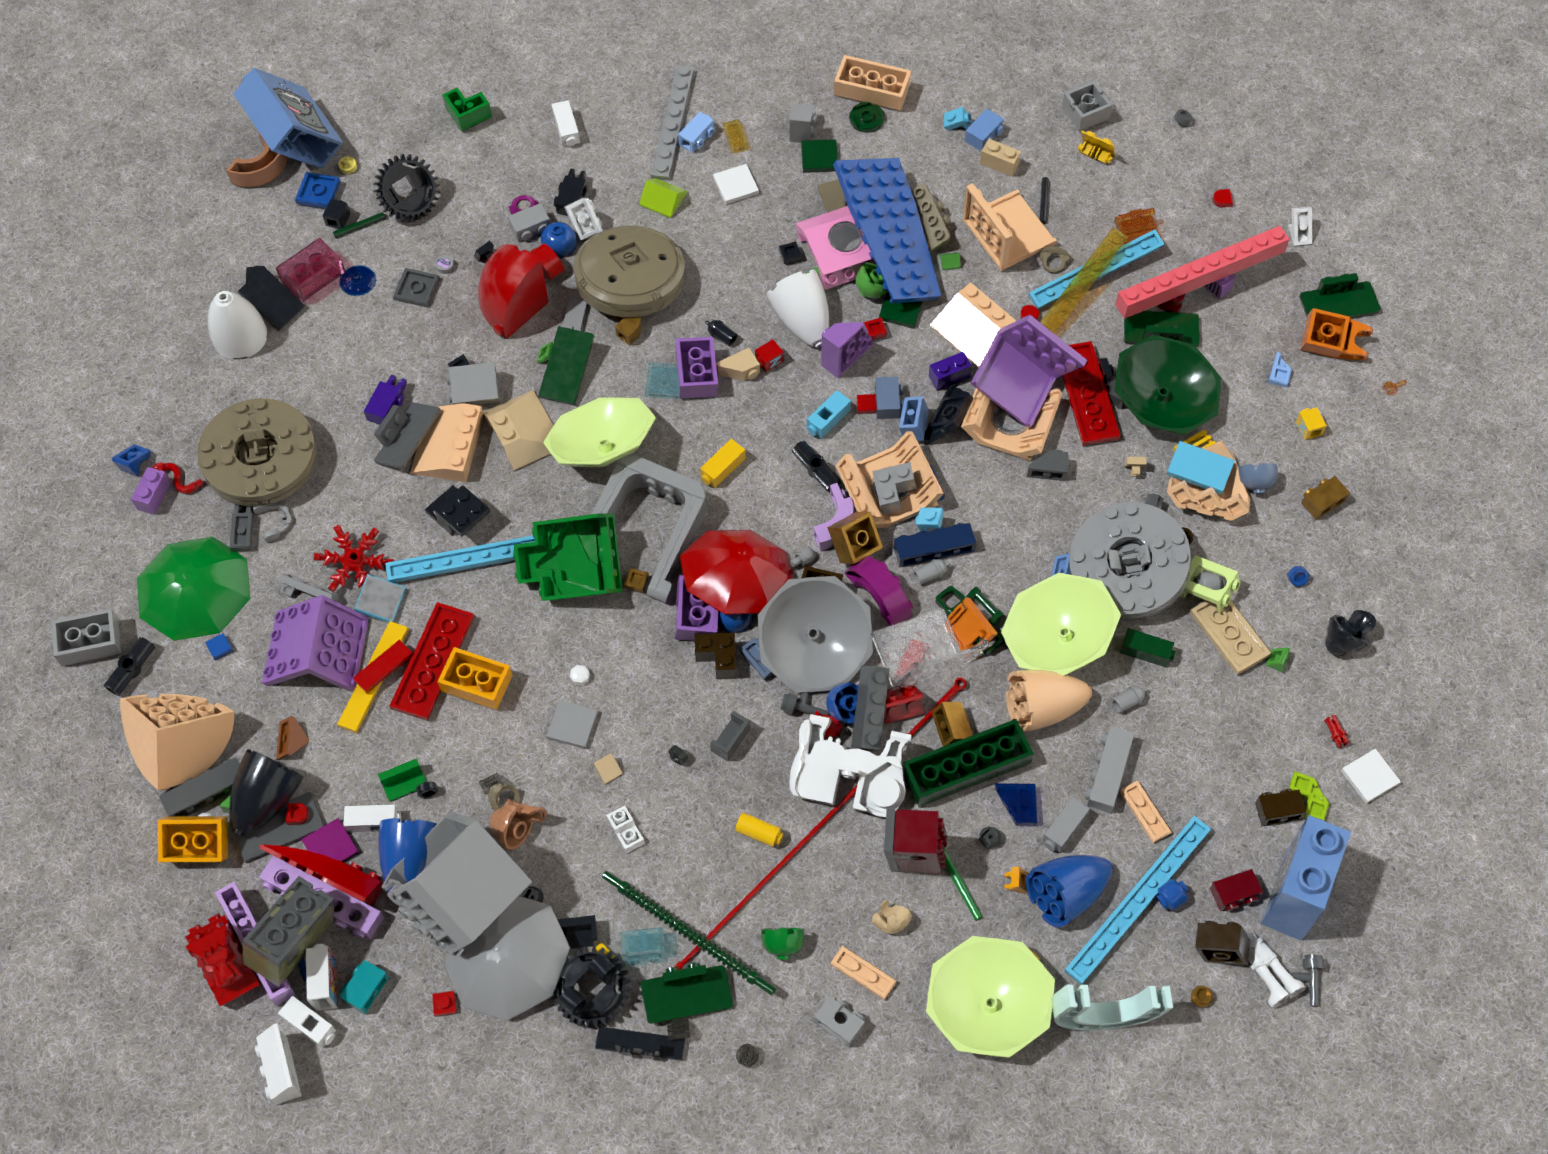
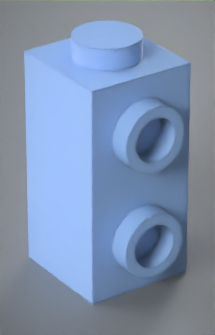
M699 112L678 134L679 145L692 153L697 148L700 149L704 141L711 137L715 131L714 120L709 115Z

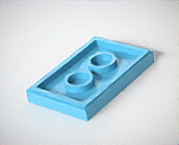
M1179 441L1166 475L1182 481L1185 480L1188 483L1205 489L1213 487L1216 493L1222 495L1235 460Z

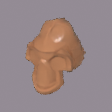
M508 799L503 807L496 809L491 814L489 823L491 833L504 849H517L528 837L534 821L542 823L547 816V811L544 807L529 806L524 803L520 804L516 800L511 801Z

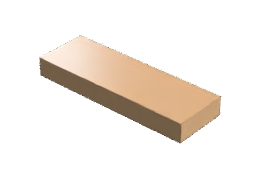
M1138 781L1120 789V794L1153 844L1171 835L1172 832Z
M844 946L840 948L830 963L831 966L883 1000L887 998L897 982Z

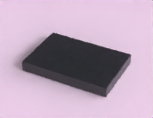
M263 267L238 290V293L248 300L277 331H280L305 307L266 267Z

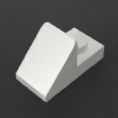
M1312 207L1292 208V224H1288L1294 246L1312 244Z

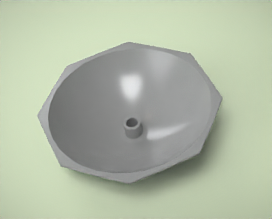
M836 576L788 579L758 614L761 663L796 693L828 691L838 684L849 682L873 654L870 606Z
M518 896L472 943L452 954L448 953L444 964L463 1007L504 1020H510L553 996L570 947L550 905Z

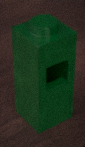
M1128 628L1120 653L1166 668L1168 662H1173L1176 651L1173 650L1175 642Z

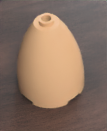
M1012 671L1007 678L1008 682H1010L1009 691L1006 692V702L1011 720L1017 719L1023 732L1038 730L1065 720L1084 707L1092 697L1091 687L1087 683L1070 675L1062 676L1054 671Z

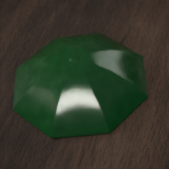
M1152 334L1119 353L1114 391L1142 425L1185 435L1218 415L1221 377L1194 344Z

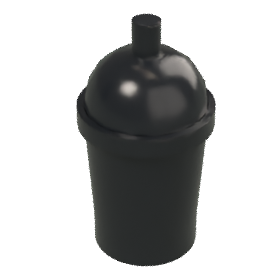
M706 320L705 324L708 325V332L711 337H715L728 346H731L736 341L738 334L727 327L721 320H713L711 322Z

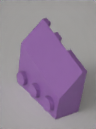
M862 322L834 323L830 328H826L822 333L821 366L839 378L875 344L871 340L872 337L868 334L866 326Z

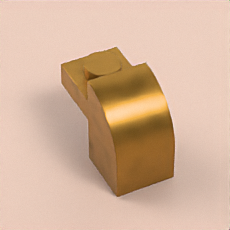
M613 316L620 321L615 326L616 336L630 346L642 332L641 317Z

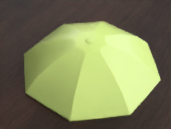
M598 398L561 415L543 444L559 464L571 467H605L634 453L644 440L656 417L639 398Z
M1057 573L1017 594L1001 634L1019 668L1054 671L1065 676L1106 654L1121 613L1101 580Z
M972 936L932 965L926 1013L957 1051L1010 1058L1050 1028L1055 979L1023 942Z

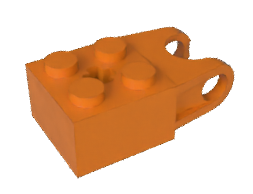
M1313 308L1307 315L1300 350L1337 359L1366 360L1369 353L1356 345L1355 337L1371 336L1373 328L1350 319L1349 316Z

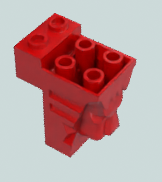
M220 913L208 919L209 924L203 927L198 924L188 929L190 934L186 935L185 938L189 944L185 947L190 955L197 959V966L204 972L203 977L207 980L215 999L221 1007L259 986L261 982L255 971L243 964V949L227 915L225 914L221 917Z

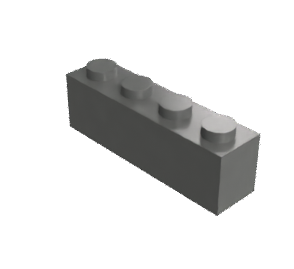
M861 666L851 748L880 750L890 668Z
M237 758L225 760L220 766L214 769H207L202 775L190 778L182 785L170 788L160 795L159 798L168 817L189 816L231 795L234 778L240 765Z

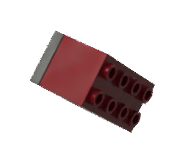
M887 809L884 853L891 872L942 874V868H946L944 847H947V834L944 819L940 818L939 811Z

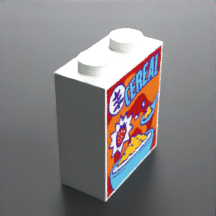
M316 944L312 948H306L308 1002L316 1011L338 1008L336 957L329 947L324 944Z

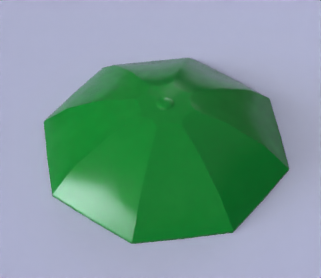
M213 536L167 544L137 577L139 618L173 641L221 633L250 600L247 558L236 551H231L229 546Z

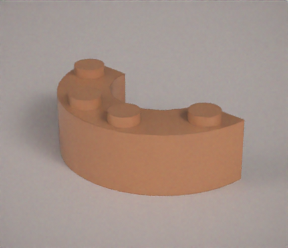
M258 133L264 147L262 153L252 159L236 158L226 169L231 184L241 187L261 186L274 180L284 170L288 157L273 152L261 134Z

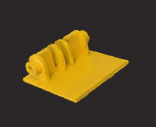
M1081 130L1083 144L1080 143L1078 146L1080 153L1092 158L1096 149H1098L1094 159L1097 160L1098 158V161L1110 164L1113 159L1111 155L1115 157L1113 142L1107 138L1100 139L1091 131L1084 132Z

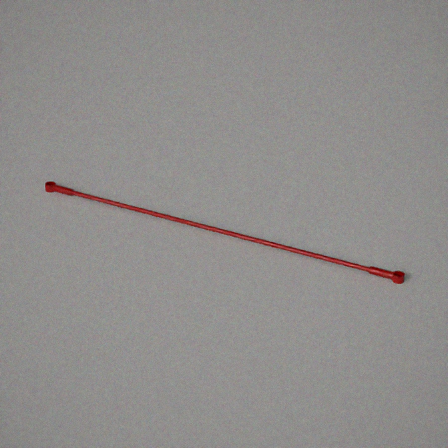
M961 677L955 679L954 685L942 696L933 709L942 702H949L959 691H963L966 688V680ZM962 682L964 685L959 687L957 683ZM931 711L908 733L909 735L913 736L932 717ZM857 785L706 936L707 941L856 793ZM697 945L674 967H678L679 970L682 969L701 948H698Z

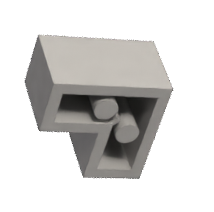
M794 104L791 107L789 120L790 142L801 143V141L811 140V137L815 138L816 127L813 126L817 124L818 113H815V105Z
M907 462L872 471L883 515L902 511L898 493L917 489L911 463Z

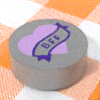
M443 255L435 261L436 269L439 273L447 274L454 269V262L450 256Z

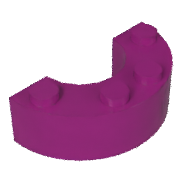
M867 556L845 570L844 574L856 588L861 586L870 593L881 611V616L893 630L912 617L911 609H913V605L900 587L901 581L897 576H892L883 561L879 562Z

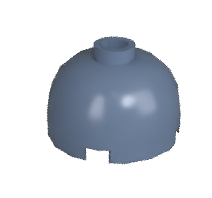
M1260 463L1258 466L1249 464L1238 468L1240 481L1247 490L1253 491V494H1265V490L1271 489L1278 478L1276 464Z

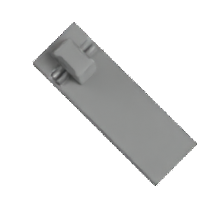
M569 297L562 327L582 330L588 303L582 297Z
M291 574L279 575L278 582L282 583L281 593L292 597L298 589L316 597L324 595L336 602L339 600V593L331 592L329 589Z

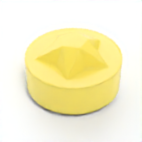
M346 156L339 160L338 166L343 174H352L356 171L357 164L353 157Z

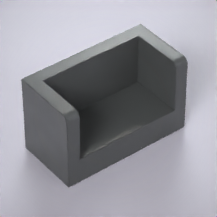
M732 711L731 720L716 741L712 740L710 742L711 752L729 761L750 731V720Z

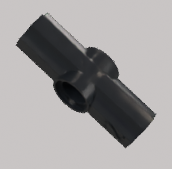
M800 441L795 445L792 453L808 470L809 476L815 478L827 492H830V485L835 483L839 485L841 483L840 479L825 464L824 458L816 454L806 441Z
M139 637L130 651L119 658L118 667L103 686L114 695L120 696L131 679L140 674L141 666L155 649V646L147 639Z

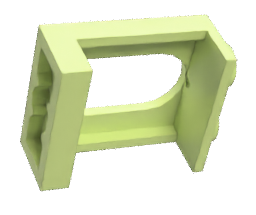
M1195 555L1191 561L1188 583L1180 597L1185 598L1188 593L1217 604V611L1221 612L1224 606H1228L1233 592H1236L1240 587L1241 582L1239 581L1238 571ZM1205 569L1224 577L1227 580V584L1220 590H1213L1195 583L1194 578Z

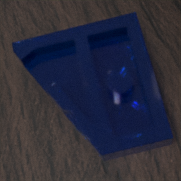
M995 783V790L1016 826H1037L1036 784Z

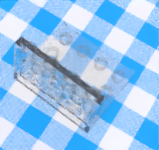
M944 609L871 633L884 668H890L889 681L893 690L903 686L909 687L918 681L956 668H964L970 665V662L975 661L976 657L983 655V650L989 647L987 640L983 639L974 647L961 651Z

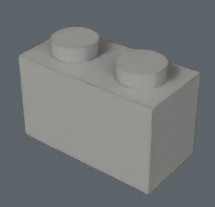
M541 203L508 216L510 228L518 242L526 241L535 235L542 234L543 230L550 224V219Z

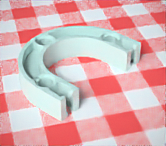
M1066 985L1052 996L1055 1023L1060 1027L1074 1030H1104L1134 1026L1154 1020L1173 1009L1170 986H1163L1159 991H1156L1155 986H1149L1130 998L1103 1003H1090L1088 985H1080L1077 990L1073 989V985Z

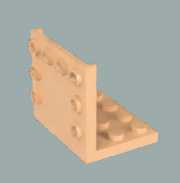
M973 183L966 186L963 221L1000 271L1040 253L1043 248L1056 245L1057 239L1051 236L1022 198L1018 189L989 203L983 198L980 189H977Z

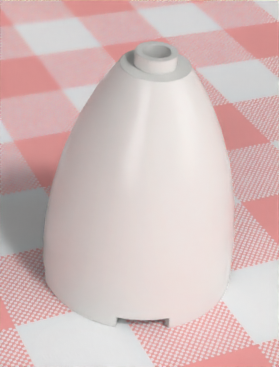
M811 269L807 274H802L800 271L777 282L776 288L773 291H767L766 296L780 320L795 336L811 347L820 348L822 345V333L826 328H829V310L826 295L816 270Z
M222 291L213 298L208 311V330L215 350L223 357L229 359L250 357L260 351L267 340V328L257 309L244 297L234 292Z

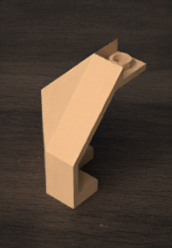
M1223 440L1209 447L1205 446L1202 448L1235 460L1233 452L1230 453ZM1236 460L1222 495L1216 493L1213 487L1205 489L1188 483L1185 480L1182 481L1174 477L1169 479L1167 493L1178 508H1189L1197 510L1198 513L1210 516L1217 515L1230 521L1249 513L1250 497L1246 487L1240 481Z

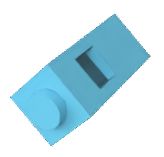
M836 390L807 418L808 432L812 436L822 439L851 410V400Z

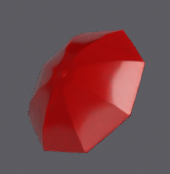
M752 530L706 531L680 555L687 591L724 615L760 613L787 580L794 579L788 552Z

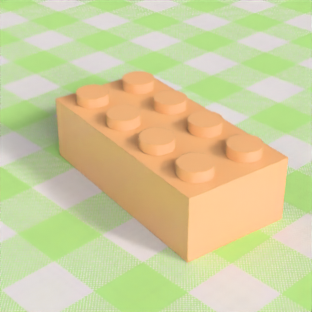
M844 55L834 80V95L862 102H871L874 105L877 104L878 106L901 111L910 87L911 71Z

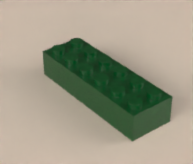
M1017 719L907 760L903 762L902 770L918 807H921L1032 763L1034 753Z

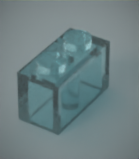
M663 927L620 932L623 962L635 965L643 960L656 963L666 958Z

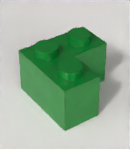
M457 87L442 94L445 109L461 132L492 117L490 103L482 92L465 98Z

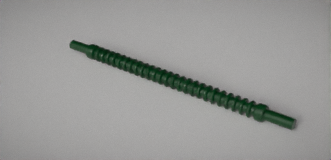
M608 871L603 873L602 878L615 886L620 894H626V898L631 897V901L635 900V904H640V908L645 907V911H650L649 913L651 915L654 914L655 918L659 917V921L664 920L665 925L669 924V928L674 927V931L678 930L679 935L683 934L684 938L688 937V941H693V945L698 944V948L702 947L704 952L708 951V955L712 954L713 958L717 957V961H722V965L727 964V968H732V972L737 971V975H742V979L746 978L749 984H755L769 995H774L776 988L760 978L758 972L751 971L750 967L746 968V964L741 965L740 960L736 961V957L731 958V954H726V950L721 951L722 948H717L716 943L711 944L712 941H707V937H702L701 933L697 934V930L692 931L691 926L687 927V923L682 924V920L678 921V917H673V913L668 914V910H663L662 906L658 907L659 904H654V900L649 901V897H644V893L639 894L640 891H635V887H630L631 885L627 881L622 882Z

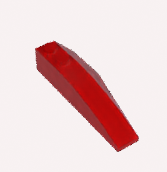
M260 844L259 846L261 850L371 906H374L383 890V882L380 881L381 876L371 871L369 875L362 872L363 867L354 862L348 865L323 854L287 846Z

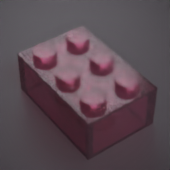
M320 237L276 267L280 281L301 302H304L346 273L342 259Z

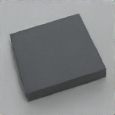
M405 268L393 295V300L428 308L440 281V276Z

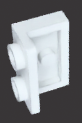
M581 198L564 207L579 240H583L595 233L603 232L601 228L603 226L598 216L596 217L594 212L595 206L588 198Z

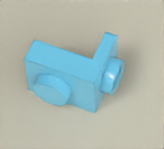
M963 107L944 113V128L947 131L960 126L967 130L972 123L971 114L967 113Z
M920 508L919 515L916 516V526L920 531L926 532L927 529H940L944 510L942 508Z

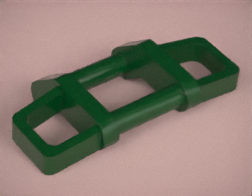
M948 586L935 598L936 604L944 611L947 617L960 603H963L965 598H970L973 602L976 599L992 615L988 622L998 633L995 636L998 641L991 647H985L982 650L986 655L991 654L1003 644L1004 638L995 626L1003 618L1004 613L1001 610H997L981 594V590L977 586L966 597L953 586ZM949 593L960 600L951 609L941 600ZM981 637L974 642L976 646L981 642L979 640Z

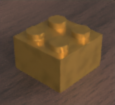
M857 511L827 527L839 562L842 564H855L883 548L871 512Z

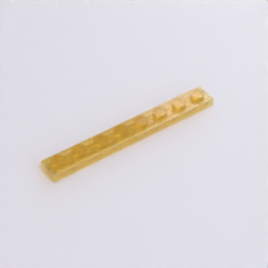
M1113 227L1040 323L1056 334L1127 241L1128 237Z

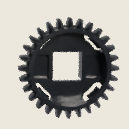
M401 154L400 160L396 155L394 156V162L392 159H387L389 165L382 163L384 170L378 169L381 175L375 176L379 182L373 183V185L378 186V189L374 190V192L377 193L375 194L377 196L375 199L380 201L379 206L384 207L383 212L390 210V217L396 214V220H399L401 216L402 221H406L407 217L409 221H413L414 217L416 220H420V215L423 217L427 216L425 211L432 212L429 206H436L432 201L439 200L435 194L440 193V191L435 190V187L440 186V184L434 182V180L438 179V176H432L435 170L429 171L428 169L431 165L427 164L424 166V159L418 162V156H415L412 160L411 154H408L407 158H405L404 154ZM403 163H406V165H411V166H414V167L417 166V167H416V168L406 167V166L403 165ZM406 177L413 190L417 191V193L402 202L392 184ZM428 186H432L427 197L429 201H425L426 189Z
M593 946L591 952H589L587 947H584V953L576 949L577 956L575 957L569 953L570 960L565 961V966L556 986L557 990L553 994L558 996L553 1002L561 1004L557 1010L559 1012L565 1010L564 1018L571 1015L569 1021L571 1023L578 1019L577 1026L580 1027L584 1021L587 1028H590L591 1022H593L596 1028L599 1027V1021L607 1025V1017L614 1021L615 1019L612 1014L615 1012L621 1015L618 1009L619 1006L626 1008L622 1001L623 999H630L625 994V991H631V988L626 986L627 983L631 982V979L624 977L629 974V971L621 970L625 963L617 964L620 958L616 956L611 959L612 951L605 955V949L601 948L598 953L595 946ZM589 969L606 984L591 1002L587 1001L574 988L576 983ZM617 975L620 977V979H618V991L621 992L620 994H617L616 992L615 979ZM585 1012H587V1013L598 1012V1013L600 1014V1016H598L597 1014H595V1015H586V1017H584V1016H582V1014L585 1013Z

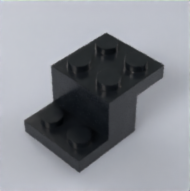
M452 485L425 509V512L451 536L457 532L463 537L490 513V508L464 485L459 489Z

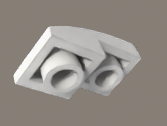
M625 806L606 815L626 853L645 844L642 835Z

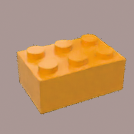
M454 647L439 677L438 685L441 692L497 710L513 675L510 665Z
M228 816L163 817L158 820V862H222L228 858Z

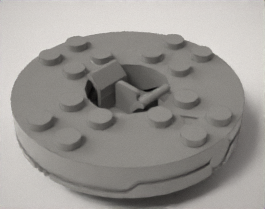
M1124 502L1110 505L1097 511L1079 528L1070 549L1069 563L1071 574L1101 580L1121 613L1120 620H1135L1136 618L1139 620L1140 618H1149L1161 613L1180 597L1190 577V546L1182 527L1165 511L1145 503Z

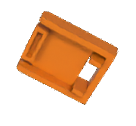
M965 598L963 603H960L946 618L947 621L942 623L943 629L968 661L975 659L998 634L970 598ZM979 637L983 638L976 647L973 645Z

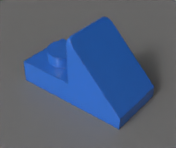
M134 444L113 456L112 461L121 471L138 477L139 464L150 457L151 450Z

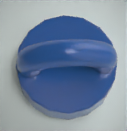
M1295 566L1287 573V577L1294 586H1303L1309 580V573L1304 567Z

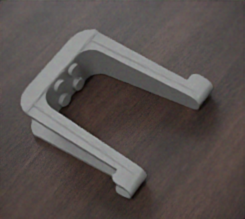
M626 456L618 460L592 514L614 513L615 517L631 491L638 488L648 489V492L654 496L660 494L671 503L679 502L684 505L646 593L647 596L667 604L673 596L670 580L681 562L680 555L690 546L708 514L705 491L701 484L692 478L642 457Z

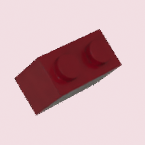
M1253 869L1214 881L1210 887L1219 910L1227 909V912L1238 909L1239 905L1244 903L1252 905L1258 902V898L1263 893Z

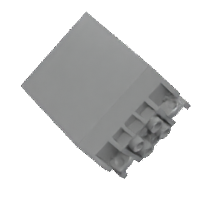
M450 811L425 837L427 859L424 870L416 878L407 882L404 876L405 858H403L390 870L382 885V889L388 891L392 887L387 896L400 907L398 909L400 914L414 922L412 925L414 929L429 938L436 949L441 951L449 945L445 951L452 954L472 943L532 881L476 819Z

